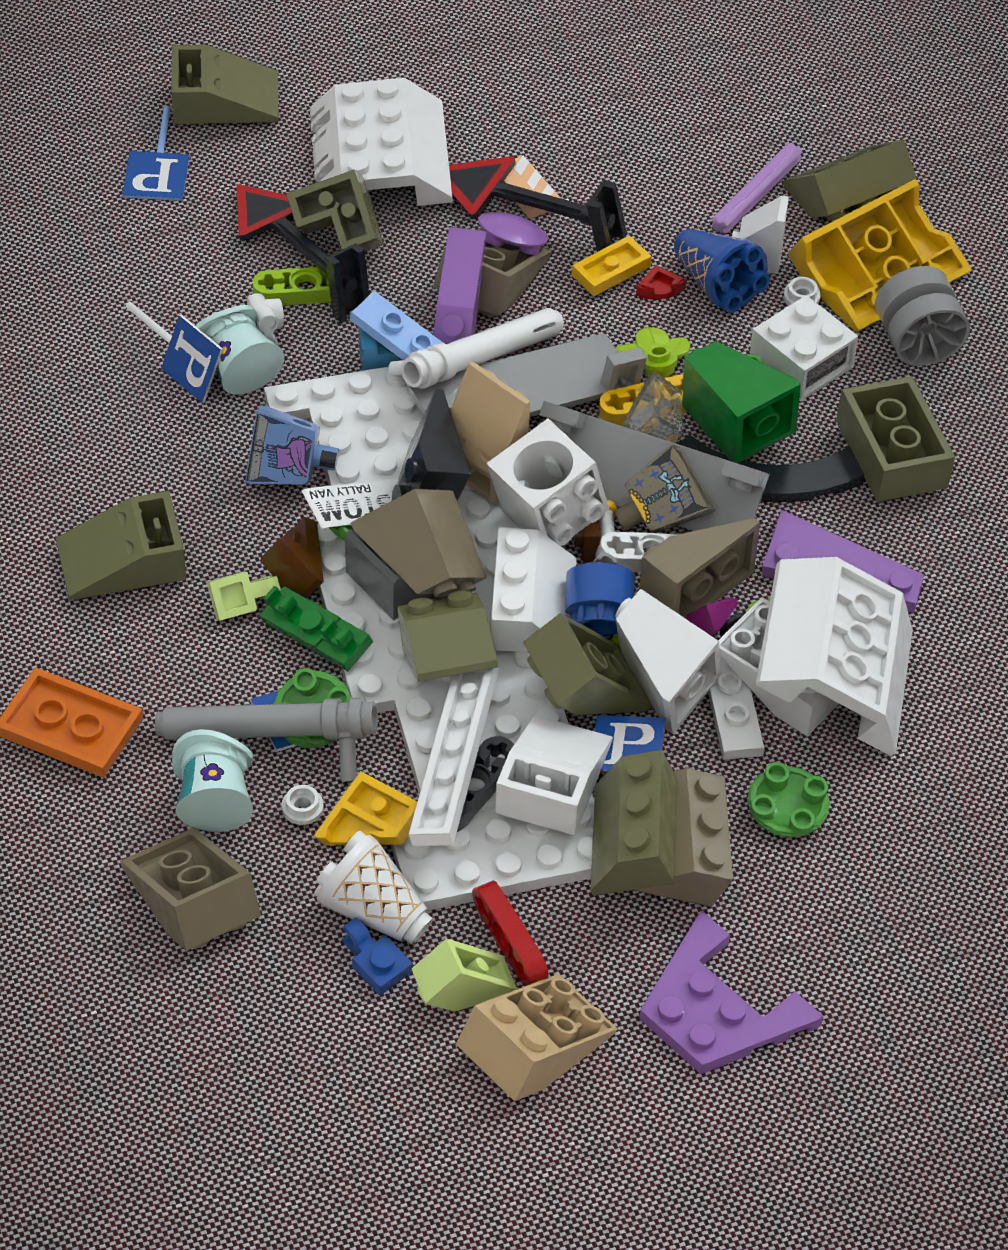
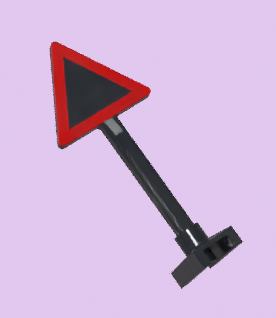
M514 156L449 165L452 198L471 219H476L492 197H499L580 220L581 224L591 226L597 252L612 245L611 241L614 237L623 239L627 236L616 183L603 180L588 203L582 205L504 183L503 181L516 165Z
M237 185L240 241L248 240L269 229L277 231L325 273L326 279L329 282L333 317L340 323L347 321L346 313L358 307L370 295L364 249L355 243L329 256L289 221L294 216L287 195L246 185Z

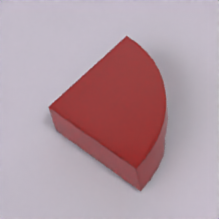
M655 265L636 286V295L653 300L671 298L686 289L687 279Z

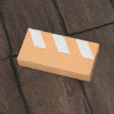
M524 155L515 158L516 165L503 181L504 183L560 198ZM515 202L529 219L549 212Z

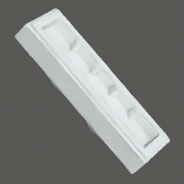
M720 656L722 674L710 688L708 695L723 760L763 756L764 744L751 689Z

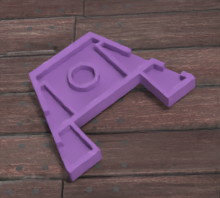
M703 911L695 919L640 1009L639 1019L700 1074L749 1056L753 1049L768 1043L777 1045L789 1040L791 1034L804 1029L810 1032L822 1025L823 1015L797 992H793L767 1015L761 1016L704 966L706 962L729 945L730 934Z

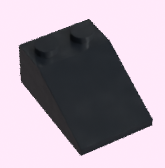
M435 389L415 431L397 484L392 491V501L414 489L453 491L458 501L471 475L443 389Z

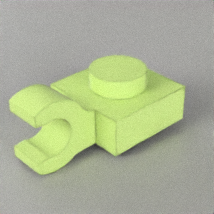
M245 571L207 582L216 620L219 621L256 611L255 598L266 596L273 586L280 590L277 576L270 575L250 582L248 572Z

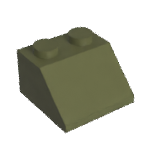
M456 591L450 593L446 598L434 600L416 598L406 605L397 606L402 650L418 682L498 667V659L486 610L476 592Z

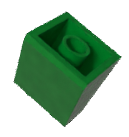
M717 341L703 348H697L684 357L682 406L731 462L738 464L796 433L801 387L797 379Z

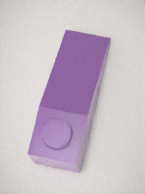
M449 227L434 326V336L444 343H451L475 334L487 231Z

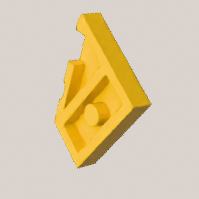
M360 771L314 836L324 845H346L358 831H361L366 836L369 834L373 836L380 845H403L409 837L417 801Z

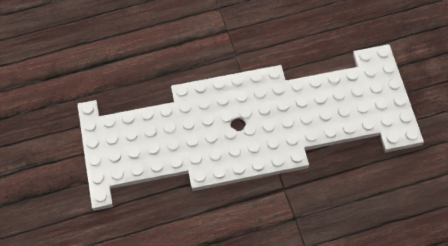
M388 367L264 387L265 401L268 407L300 419L309 418L311 423L320 426L318 444L339 448L335 471L324 469L329 486L399 478L410 442L423 417L422 412L408 392V384L402 375L393 376L389 373ZM466 484L457 503L487 575L486 579L474 584L476 590L471 593L476 592L482 601L491 631L498 527L521 528L502 511L499 502L496 505ZM317 524L324 580L318 589L323 606L341 619L369 634L373 640V643L349 672L341 668L346 687L351 698H365L366 702L374 701L377 706V713L395 710L418 793L420 794L452 676L418 682L402 650L399 618L393 621L346 573L345 541L337 537L329 528L322 530L320 524ZM495 650L499 673L480 745L486 739L494 736L505 737L515 744L534 715L569 724L564 709L555 708L546 697L544 690L548 687L543 678L539 677L530 667L527 661L530 654L528 652ZM502 754L498 756L505 759V756ZM490 756V766H489V768H488L490 771H491V764H492L498 757L495 758V757ZM471 778L468 790L478 791L485 786V783L480 779ZM495 792L461 831L456 833L454 845L412 846L410 837L407 838L403 845H391L397 868L428 910L474 902L472 896L473 888L492 880L498 883L505 895L591 879L594 819L593 795L591 794L574 836L495 813Z

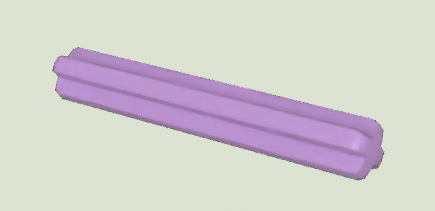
M788 143L712 217V228L714 231L718 230L721 234L728 233L801 160L802 149L800 146L796 147L793 143Z

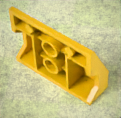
M916 179L802 237L787 253L801 277H808L816 282L821 293L820 298L856 333L880 321L875 309L876 296L881 287L896 274L913 267L931 266L941 270L946 275L949 283L972 271L950 233L934 229L919 205V183Z

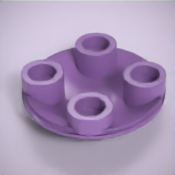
M490 212L482 214L478 219L482 230L487 231L486 242L491 245L503 246L504 243L518 246V249L526 254L537 255L541 246L545 245L548 241V236L544 230L530 220L518 215Z

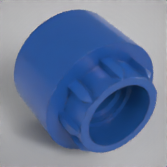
M586 563L572 567L566 573L565 613L572 615L574 621L602 636L618 634L615 615L625 599H632L634 597V573L626 567L611 563Z

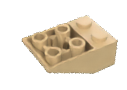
M472 361L467 366L450 412L471 473L466 484L496 505L499 500L486 463L529 432L530 400L520 391L512 389L499 380L494 373L483 369Z
M556 974L548 979L535 982L475 1005L456 1045L514 1101H517L545 1089L616 1033L617 1028L604 1016L601 1010L586 1000L574 988L571 982L564 979L560 974Z

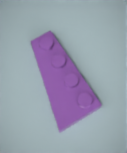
M781 510L763 563L761 576L774 579L776 564L781 559L838 557L901 591L904 595L908 612L914 613L923 584L924 574Z

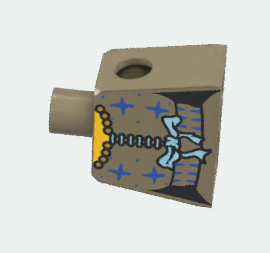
M670 445L624 484L632 501L615 510V514L626 531L644 521L651 532L658 533L710 514L715 509L681 448L676 445Z

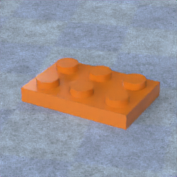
M35 667L1 715L0 737L104 778L144 719L143 709Z

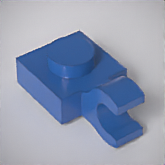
M354 918L343 926V930L348 935L343 937L342 941L350 951L357 955L352 958V968L379 996L413 972L411 969L413 968V963L386 935L375 942L367 927L358 918Z

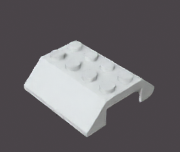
M406 78L337 84L311 106L312 133H315L312 136L314 178L316 182L355 169L363 176L367 190L415 185L417 206L453 202L441 99Z

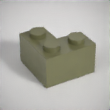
M355 169L286 193L296 226L304 233L308 234L334 225L342 250L355 243L363 248L364 251L385 245L364 178Z

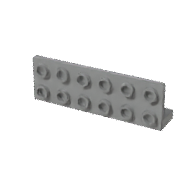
M602 333L480 364L479 366L494 373L499 380L512 389L523 393L530 400V417L540 414L543 401L567 408L598 400L605 392L613 389L640 384L647 357L640 347L627 351H617L608 336ZM466 369L457 372L452 379L438 382L428 388H413L408 385V392L423 415L436 388L444 390L449 409L451 410Z
M543 401L539 415L552 421L596 462L606 499L613 501L617 506L622 507L632 501L624 484L670 445H676L681 448L715 509L710 514L678 526L696 531L755 518L769 477L768 473Z

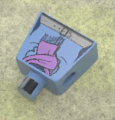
M262 405L256 412L245 483L308 484L312 479L314 467L335 471L339 448L318 444L320 426Z

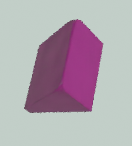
M731 597L706 604L686 614L684 618L710 636H713L721 629L739 603L737 598Z

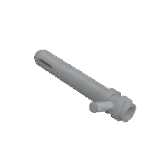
M340 698L324 699L323 703L166 707L163 711L157 712L155 716L156 733L158 736H164L166 740H178L185 733L199 729L220 732L232 738L324 736L326 740L339 739L341 781H354L357 776L355 739H365L367 735L376 734L378 727L376 703L374 701L366 702L365 698H351L349 702H342Z

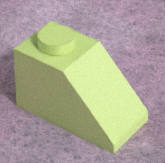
M447 938L411 968L418 984V993L425 1004L453 1012L517 990L503 955Z

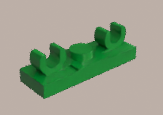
M273 586L264 597L268 605L259 616L265 624L348 672L373 643L370 635L285 586L281 590Z

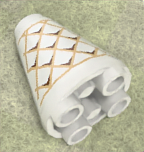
M358 831L346 844L344 851L347 854L340 863L336 865L333 861L330 862L318 876L316 882L319 883V886L314 892L317 896L316 899L326 908L350 919L358 918L364 925L400 942L405 939L413 945L428 929L433 918L426 913L427 907L379 842L370 834L366 836L361 831Z

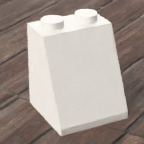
M640 589L632 599L627 598L622 602L615 615L620 650L658 716L666 718V730L674 734L722 674L719 641Z

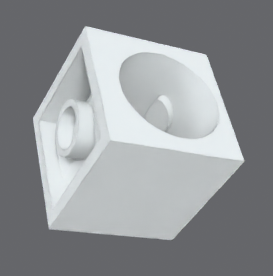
M549 419L543 421L486 463L502 511L521 529L539 530L560 546L567 544L575 534L590 523L599 520L609 510L596 462Z

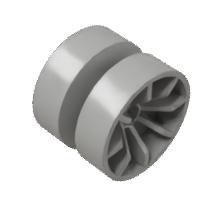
M918 266L904 270L890 278L881 287L876 296V312L885 330L888 332L889 339L899 359L906 364L923 366L943 361L957 352L969 336L970 323L959 301L956 299V295L946 275L938 268Z

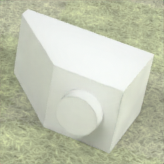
M780 196L742 217L740 232L733 231L732 237L749 240L762 247L767 256V273L778 274L788 196Z

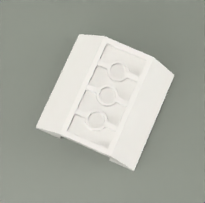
M838 557L781 559L776 564L755 685L789 703L809 687L860 714L858 739L892 756L896 753L913 632L903 593Z

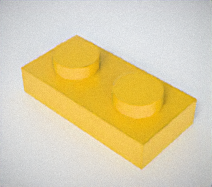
M627 236L573 264L571 276L594 297L651 267L652 256L631 236Z

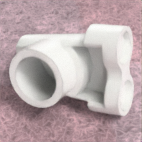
M258 293L248 296L247 305L253 306L257 312L256 328L265 337L278 345L273 332L277 328L283 327L284 313L281 300L279 298L265 299L262 294Z

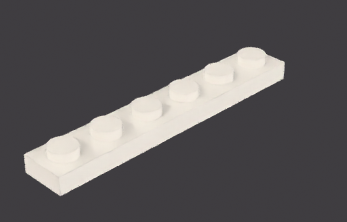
M498 667L452 675L409 831L412 846L454 845L499 673Z

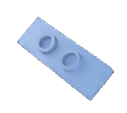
M375 291L352 311L349 319L402 360H405L412 352L426 349L428 346L437 343H443Z

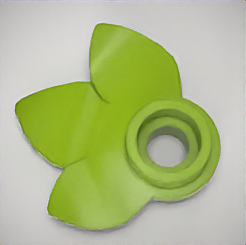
M646 327L639 330L636 334L635 343L616 346L617 351H627L640 347L647 357L644 366L645 373L654 378H664L673 374L678 364V359L687 355L690 351V343L686 338L669 339L665 331L655 327Z

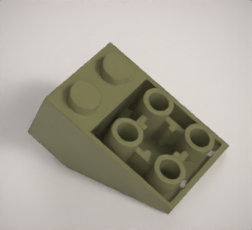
M172 45L171 94L174 124L279 122L277 70L209 45Z
M169 491L130 497L56 538L69 601L186 580L184 547Z

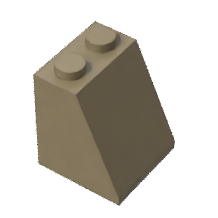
M414 489L351 522L353 530L417 594H434L435 598H441L456 591L473 592L476 590L474 584L487 578L453 491Z

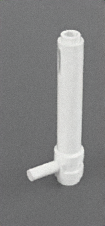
M545 308L448 344L437 343L428 346L426 349L412 352L405 360L390 362L388 367L389 373L393 376L402 375L405 382L413 388H428L438 382L452 379L457 372L467 369L468 364L472 361L479 365L557 336L564 326L563 317L557 310Z

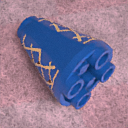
M686 229L675 239L674 251L680 262L710 301L728 313H735L740 307L748 304L757 293H762L767 289L770 282V276L767 274V256L762 247L749 240L698 229Z

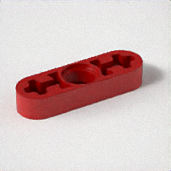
M492 880L473 888L472 896L480 917L521 983L527 986L548 979V968L542 953L498 883Z

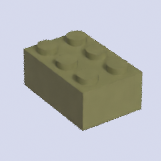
M913 376L842 389L836 422L848 446L851 447L877 502L948 488L955 455Z

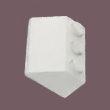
M498 527L491 615V635L495 650L528 652L523 641L560 613L572 619V615L565 613L566 573L569 569L576 566V557L539 530Z

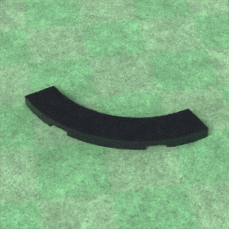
M691 435L676 443L730 461L725 454L711 449ZM850 446L826 458L801 464L769 465L744 460L738 463L769 474L761 498L763 502L813 500L814 496L834 491L836 494H839L866 482L864 473Z

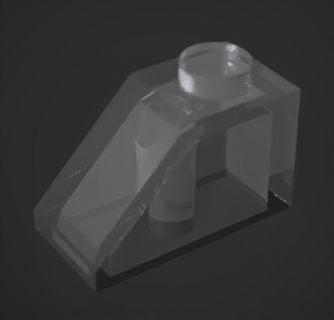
M653 372L649 375L625 417L623 426L673 443L678 442L683 437L682 392L656 372Z

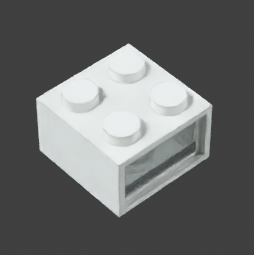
M805 295L753 328L750 354L758 355L764 364L797 379L801 384L799 398L801 402L854 367L858 335Z

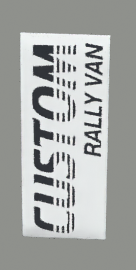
M398 478L313 487L301 491L323 530L329 527L351 525L352 521L391 502L392 491L397 484Z

